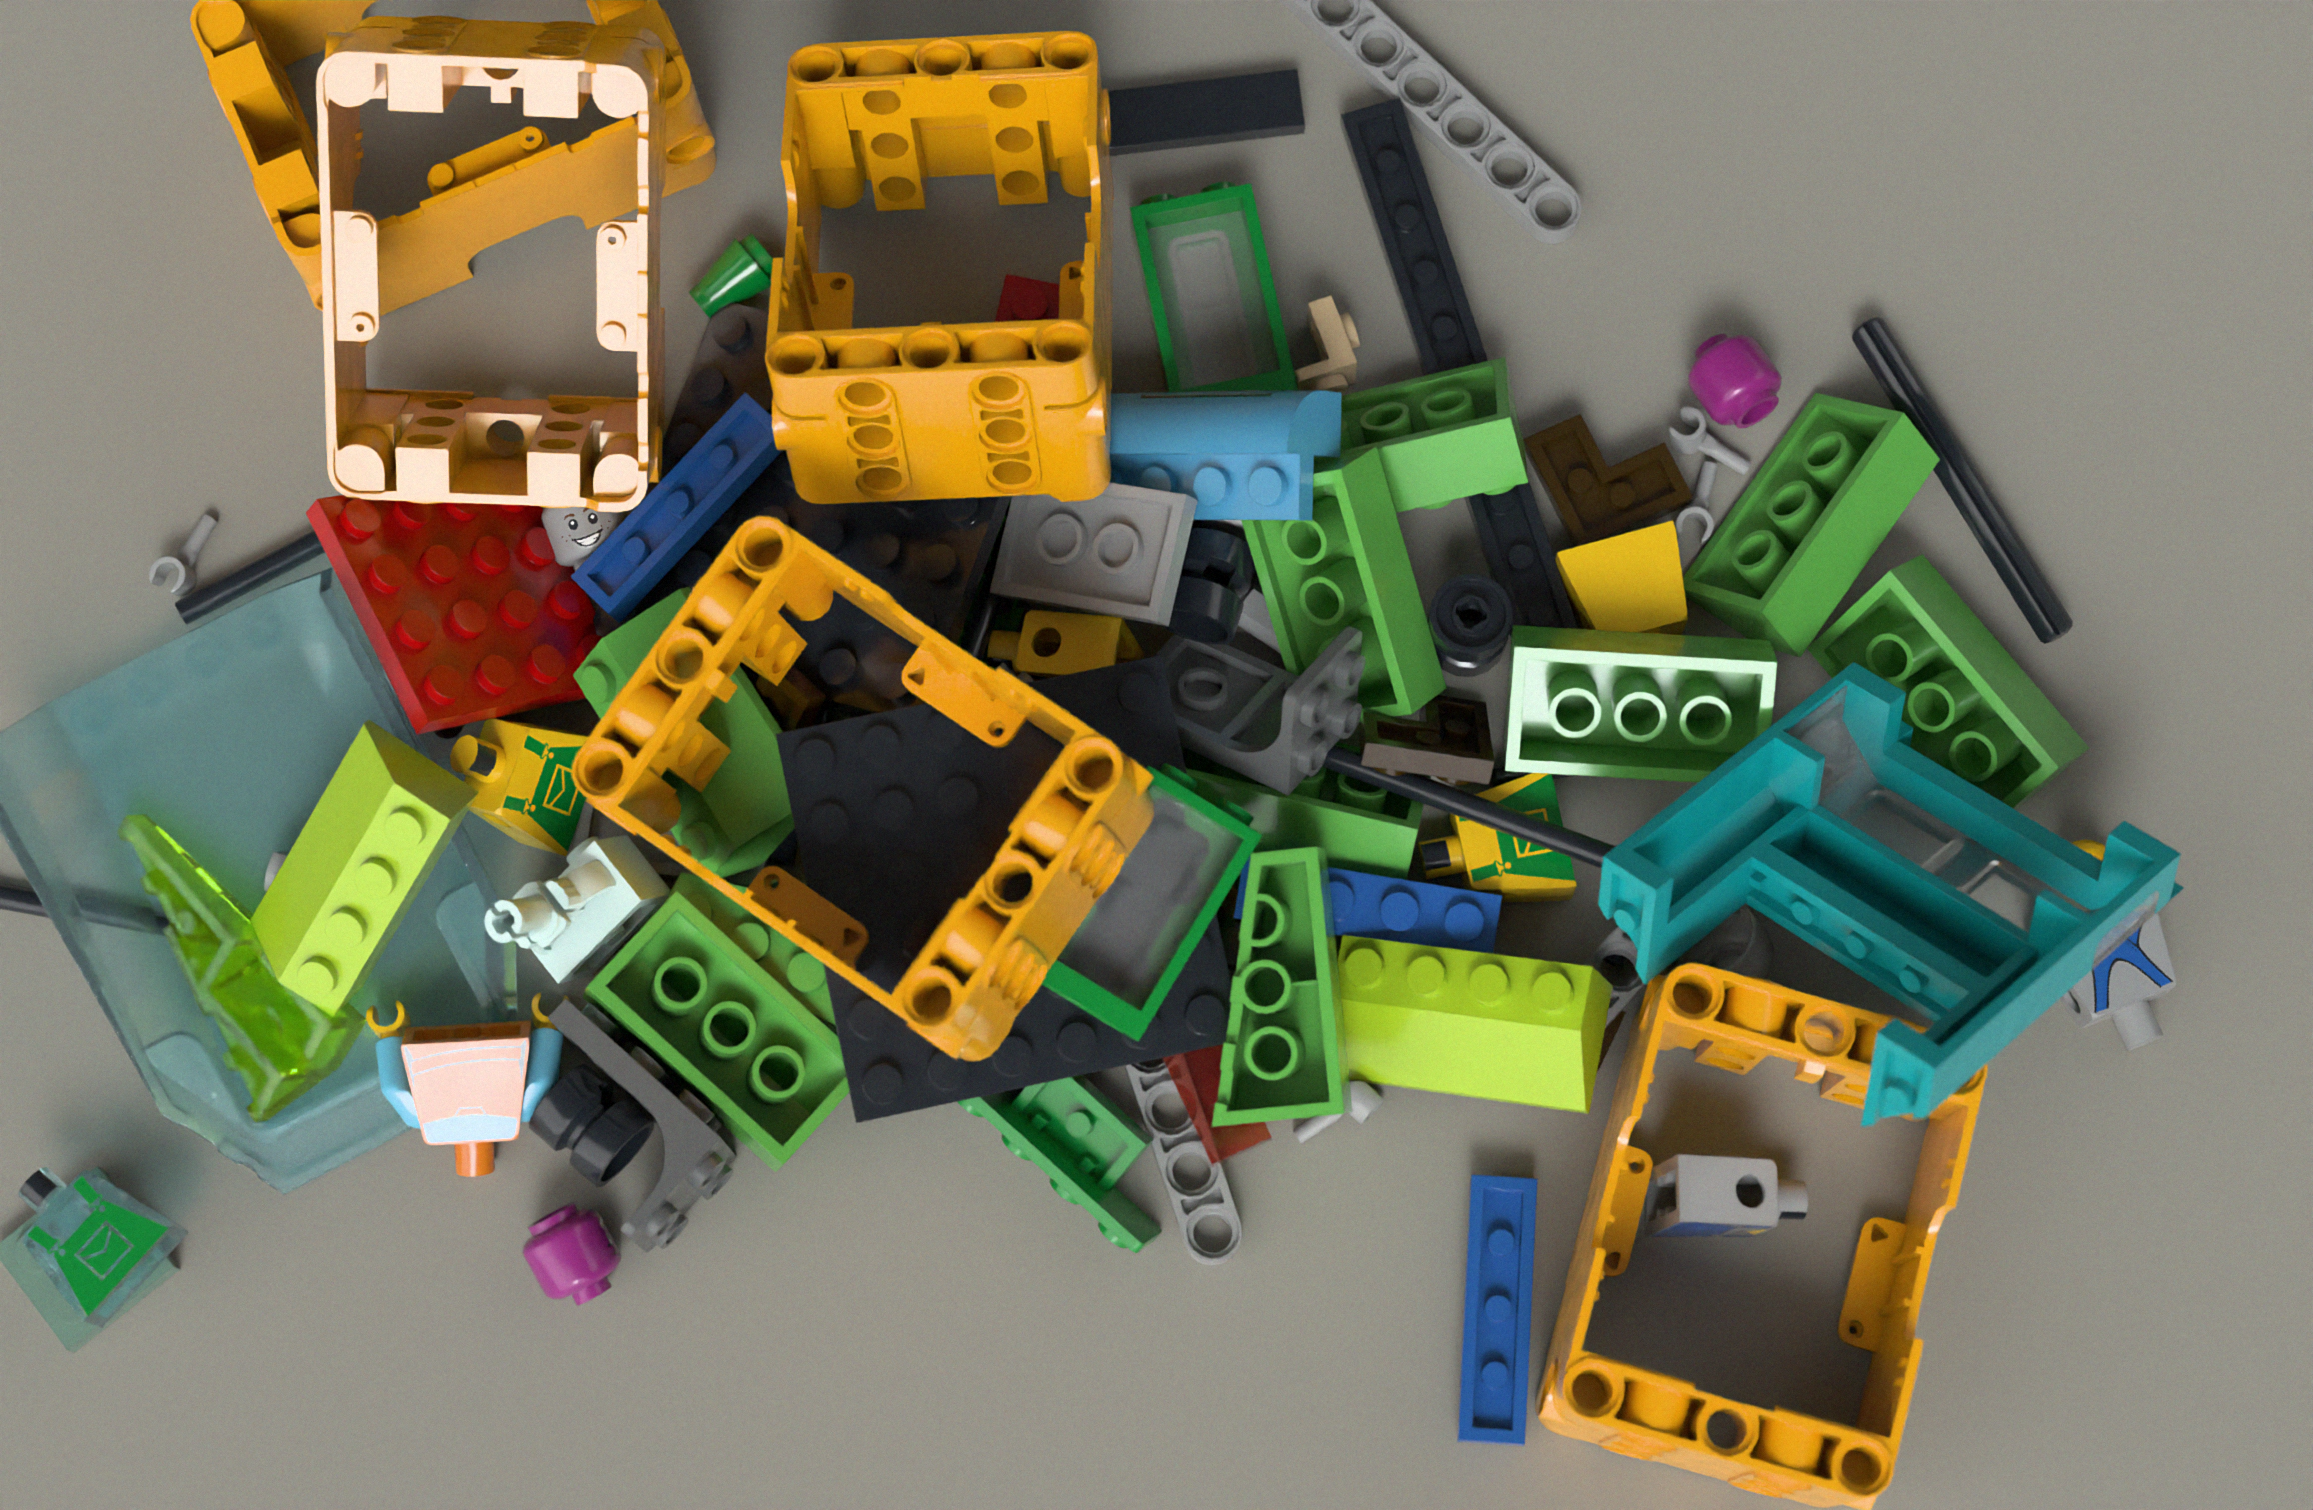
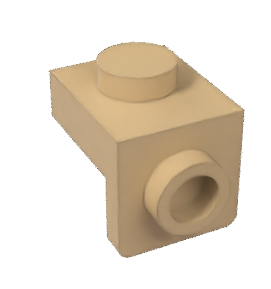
M1330 295L1308 303L1307 326L1321 362L1294 371L1298 391L1323 390L1341 392L1343 394L1348 390V385L1355 383L1357 360L1353 349L1359 348L1357 331L1348 312L1339 314L1333 297Z

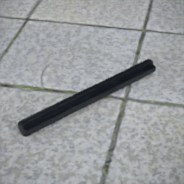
M1875 317L1862 323L1854 330L1852 341L1896 411L1905 413L1940 460L1933 469L2038 639L2042 643L2047 644L2061 638L2072 628V619L1889 327L1880 317Z

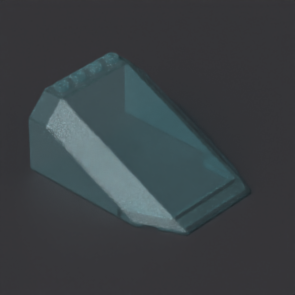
M332 567L277 587L45 703L0 731V831L161 1114L180 1127L183 1124L218 1147V1152L236 1164H243L257 1173L259 1179L283 1195L414 1128L408 1126L381 1091L375 1048L376 1043L381 1039L373 1032L366 1020V1012L370 1006L374 1005L377 1009L380 1019L379 1026L382 1027L392 1025L398 1017L396 1000L400 1001L408 1011L411 1018L410 1027L517 1021L516 941L506 943L495 941L486 930L484 920L486 913L489 909L496 908L494 904L501 901L462 822L366 983L334 1017H331L278 982L250 922L266 894V891H264V881L273 852H290L361 727L368 719L430 759L382 672L384 668ZM157 915L226 928L223 943L164 933L158 927L155 917Z

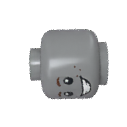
M545 507L541 514L544 528L556 556L555 561L561 566H573L575 571L627 518L625 511L598 512L587 507Z

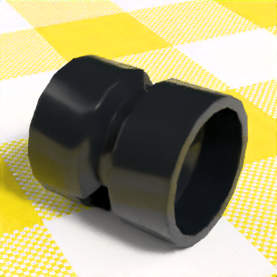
M1191 528L1169 626H1161L1182 638L1211 645L1232 642L1244 607L1239 596L1247 593L1255 570L1248 543L1218 530Z
M1462 574L1449 579L1436 591L1430 604L1427 622L1442 670L1459 677H1474L1488 672L1500 661L1512 626L1513 607L1507 592L1496 581L1480 574Z
M581 1064L567 1073L543 1098L529 1121V1128L555 1151L564 1148L570 1149V1164L596 1187H602L620 1174L639 1153L654 1129V1122L628 1100L623 1099L613 1102V1087L587 1064Z

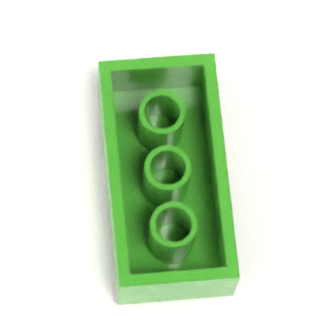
M1512 625L1503 742L1505 771L1698 783L1771 726L1777 672V659L1771 641Z

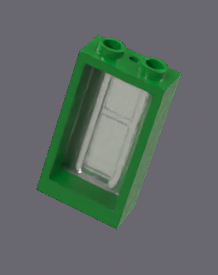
M1217 182L1206 186L1198 194L1178 198L1173 194H1157L1144 199L1138 206L1129 207L1131 233L1166 392L1298 391L1251 183L1236 186L1233 182Z
M1163 763L1159 772L1150 766L1144 768L1154 777L1147 787L1155 803L1154 817L1150 826L1124 861L1113 883L1097 900L1050 967L1041 984L1135 1041H1139L1262 837L1260 833L1249 827L1254 819L1251 814L1221 797L1215 806L1193 793L1198 784L1194 779L1166 763Z

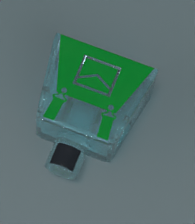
M43 1167L25 1181L18 1193V1196L40 1215L24 1233L21 1239L23 1244L75 1313L85 1322L102 1328L189 1233L180 1224L87 1169L79 1173L67 1186L48 1167Z

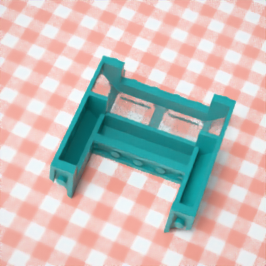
M1853 662L1604 855L1598 905L1607 920L1614 916L1618 927L1628 933L1638 951L1636 971L1644 985L1744 904H1747L1932 1021L1934 1024L1923 1034L1915 1031L1897 1018H1893L1877 1032L1860 1126L1864 1127L1874 1125L1883 1117L1914 1113L1913 1119L1927 1117L2181 892L2184 887L2174 882L2181 853L2127 821L2121 822L2108 834L2103 861L1910 748L1913 727L1901 721L1906 692Z

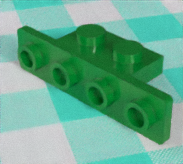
M1083 1075L1027 1086L1018 1097L1014 1096L1010 1091H1004L958 1101L959 1105L967 1112L977 1117H984L1000 1131L1003 1143L1013 1154L1023 1160H1032L1050 1177V1184L1059 1196L1072 1204H1080L1099 1221L1098 1227L1101 1233L1116 1246L1129 1248L1132 1252L1138 1253L1154 1242L1161 1234L1162 1229L1116 1188L1154 1139Z

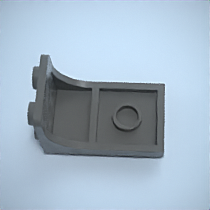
M1347 626L1301 676L1285 671L1230 645H1211L1195 642L1176 634L1154 655H1162L1181 746L1286 795H1289L1307 775L1314 776L1320 770L1327 752L1340 738L1347 739L1352 735L1361 717L1362 706L1357 702L1358 684L1365 669L1366 659L1365 656L1361 655L1362 632L1351 626Z
M565 998L550 1014L548 1019L576 1048L656 1119L661 1129L665 1146V1160L660 1179L649 1197L624 1223L621 1231L646 1253L656 1245L664 1249L685 1229L689 1219L684 1214L702 1195L706 1200H709L728 1182L734 1172L729 1167V1164L737 1156L721 1137L716 1134L723 1125L705 1105L686 1089L676 1098L668 1091L675 1082L655 1060L639 1046H636L628 1055L622 1049L628 1040L606 1016L591 1003H588L582 1011H579Z

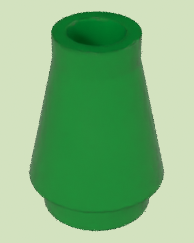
M752 232L748 233L740 241L734 237L698 284L688 292L711 319V316L716 311L729 303L739 304L771 287L773 257Z

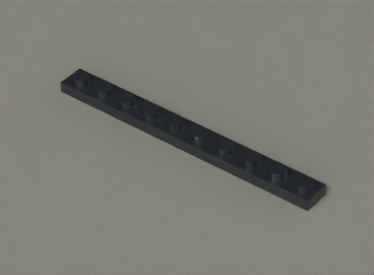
M1400 98L1341 114L1340 125L1423 375L1427 376L1488 361ZM1529 481L1528 483L1515 485L1511 490L1502 494L1487 495L1481 493L1464 497L1490 577L1507 592L1513 607L1512 625L1578 629ZM1512 626L1509 633L1510 637L1512 635Z

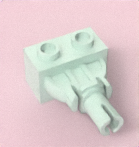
M627 835L599 839L597 836L588 838L570 852L566 858L570 866L558 878L549 879L544 883L541 881L527 883L512 899L501 900L495 903L496 908L489 909L484 919L488 934L495 941L501 943L516 941L520 947L530 948L558 984L592 976L664 904L671 891Z

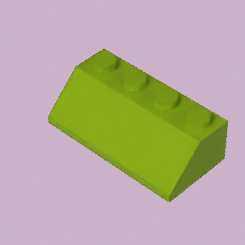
M369 719L361 727L250 920L278 982L331 1017H334L366 983L479 793Z
M1347 935L1342 936L1337 962L1349 1080L1589 1114L1613 988L1593 966Z

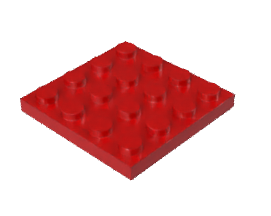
M345 495L316 499L305 512L416 734L586 698L573 674L603 637L596 634L593 622L596 611L586 592L571 578L575 572L573 567L561 566L555 561L556 556L542 522V507L536 505L451 502L422 504L408 501L354 499Z

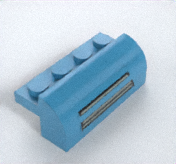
M1323 390L1111 393L1110 483L1187 494L1198 500L1193 520L1312 521L1314 458L1340 457L1342 393Z

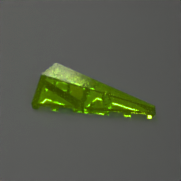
M146 814L126 815L117 833L121 841L132 842L146 872L139 880L146 895L158 897L170 924L163 931L203 1016L214 1017L229 1050L222 1055L223 1060L229 1071L240 1072L253 1102L246 1107L250 1117L255 1123L268 1121L340 1067L367 1020L349 1002L332 1017L278 982L250 922L254 914Z

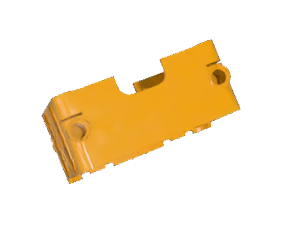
M199 0L192 9L190 23L208 67L207 74L227 119L233 127L253 175L252 182L277 238L304 280L314 307L323 311L319 164L316 159L319 155L318 146L284 66L325 50L329 32L349 33L358 22L363 20L362 15L366 8L378 0ZM585 0L597 25L639 26L647 28L658 35L664 44L666 53L665 186L662 198L690 186L701 184L711 176L716 167L715 139L703 114L683 51L664 8H660L657 0ZM638 111L636 112L637 117L630 116L592 132L588 138L571 145L562 142L551 147L543 130L538 127L528 126L443 163L434 165L427 177L433 197L419 202L420 207L401 216L392 215L377 222L380 316L473 278L468 262L479 251L546 222L564 216H579L588 230L638 209Z
M372 16L358 22L349 33L329 32L326 40L325 60L318 69L316 82L327 470L330 482L338 492L346 497L365 500H394L422 504L451 502L536 505L546 508L587 507L598 512H622L636 507L644 498L649 482H660L662 439L665 430V307L660 305V218L662 192L665 186L666 53L664 44L658 35L647 28L639 26L597 25L580 21L523 22L473 20L453 16ZM500 68H513V69H512V70H504V69H500ZM461 85L491 86L492 103H511L517 94V87L524 88V116L578 118L591 93H593L594 101L599 109L608 116L623 118L629 117L638 111L639 207L637 220H608L600 226L597 233V337L600 344L606 349L613 351H637L638 398L549 394L548 400H502V398L474 397V392L367 388L366 345L368 340L377 334L380 327L377 220L368 211L353 210L355 181L361 173V158L364 157V149L361 147V139L363 138V129L360 128L361 104L368 101L369 98L386 99L388 97V110L443 113ZM614 236L617 241L611 242L609 237ZM499 420L512 421L520 427L524 438L515 442L504 441L495 433L493 423Z
M1052 31L817 43L806 45L796 50L789 58L780 159L786 186L788 208L785 261L783 257L773 258L765 360L773 391L772 426L775 446L777 450L787 451L795 489L802 499L815 504L1048 494L1061 502L1093 499L1102 494L1109 486L1111 478L1114 186L1109 145L1111 143L1109 95L1107 88L1102 89L1096 42L1089 35L1079 31ZM1049 171H1056L1060 174L1061 185L1067 193L1078 197L1091 196V212L1085 213L1088 243H1085L1084 261L1069 262L1060 271L1059 319L942 325L941 322H921L920 326L853 329L855 296L853 278L842 272L818 273L822 222L821 205L842 209L856 204L863 197L866 179L871 180L877 211L926 209L927 177L995 174L999 205L1048 203Z
M769 516L750 519L736 531L708 572L697 582L688 600L632 678L616 695L607 713L577 753L572 766V777L575 786L587 797L586 801L635 836L636 834L642 836L907 1021V1026L956 1060L959 1057L966 1061H979L987 1058L1001 1045L1010 1032L1014 1019L1020 1010L1037 992L1050 967L1094 904L1113 883L1124 861L1150 826L1154 817L1155 804L1151 793L1147 789L1154 777L1138 763L1120 752L1110 740L1000 667L996 671L992 670L917 620L899 606L887 592L779 520ZM834 590L918 647L902 671V682L911 693L993 747L1008 745L1026 720L1066 745L1008 828L1013 833L997 854V859L986 875L980 878L965 901L959 898L891 996L855 971V963L869 942L867 929L861 923L777 866L763 868L743 894L691 857L692 852L685 845L676 847L674 837L664 834L677 824L681 815V803L678 795L675 793L676 790L660 778L665 769L701 793L731 752L725 744L701 725L699 720L716 697L727 704L738 688L729 678L741 662L778 686L807 645L803 638L780 616L778 611L781 609L800 621L816 620L829 610L833 602ZM998 730H1003L1001 735H996ZM1019 873L1031 874L1033 877V888L1030 895L1018 903L1004 902L1003 888L1006 882L1012 876ZM774 882H778V886L776 888L772 887Z
M1688 963L1678 966L1668 976L1660 974L1655 976L1648 982L1642 1005L1632 1020L1629 1032L1630 1037L1619 1072L1609 1119L1601 1140L1565 1281V1290L1555 1321L1544 1372L1536 1393L1535 1410L1539 1421L1546 1429L1562 1436L1595 1443L1609 1451L1633 1458L1657 1461L1724 1480L1738 1488L1762 1495L1787 1498L1814 1507L1828 1508L1843 1504L1860 1510H1870L1877 1495L1889 1486L1893 1477L1924 1340L1915 1338L1919 1309L1938 1231L1946 1213L1956 1207L1987 1077V1064L1927 1117L1913 1119L1914 1113L1899 1115L1908 1121L1914 1122L1930 1119L1928 1128L1925 1131L1904 1224L1881 1217H1874L1862 1225L1837 1325V1333L1843 1343L1873 1352L1855 1428L1775 1406L1774 1411L1771 1412L1751 1405L1737 1403L1723 1397L1695 1390L1694 1382L1581 1350L1593 1302L1599 1298L1600 1292L1597 1291L1598 1282L1602 1281L1604 1276L1615 1277L1622 1274L1628 1266L1652 1173L1653 1162L1647 1152L1628 1146L1627 1143L1634 1124L1641 1117L1644 1103L1649 1102L1650 1094L1647 1093L1649 1084L1654 1082L1655 1075L1652 1073L1657 1051H1668L1678 1046L1692 1050L1698 1044L1694 1062L1743 1076L1769 1054L1797 1062L1794 1076L1796 1080L1814 1084L1823 1077L1825 1072L1820 1093L1821 1098L1864 1109L1877 1032L1893 1018H1897L1920 1034H1923L1928 1028L1900 1017L1869 1012L1791 990L1769 980L1742 976L1703 964ZM1632 1163L1637 1164V1170L1631 1168ZM1850 1327H1854V1328H1855V1330H1856L1855 1334H1851V1333H1850V1331H1849V1328H1850ZM1714 1411L1729 1415L1736 1423L1738 1432L1735 1444L1730 1449H1721L1715 1446L1708 1438L1706 1423Z

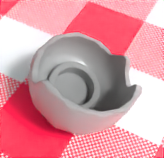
M1744 904L1740 908L1741 913H1733L1677 959L1676 968L1688 963H1695L1742 976L1766 979L1772 967L1774 947L1763 922L1748 905Z

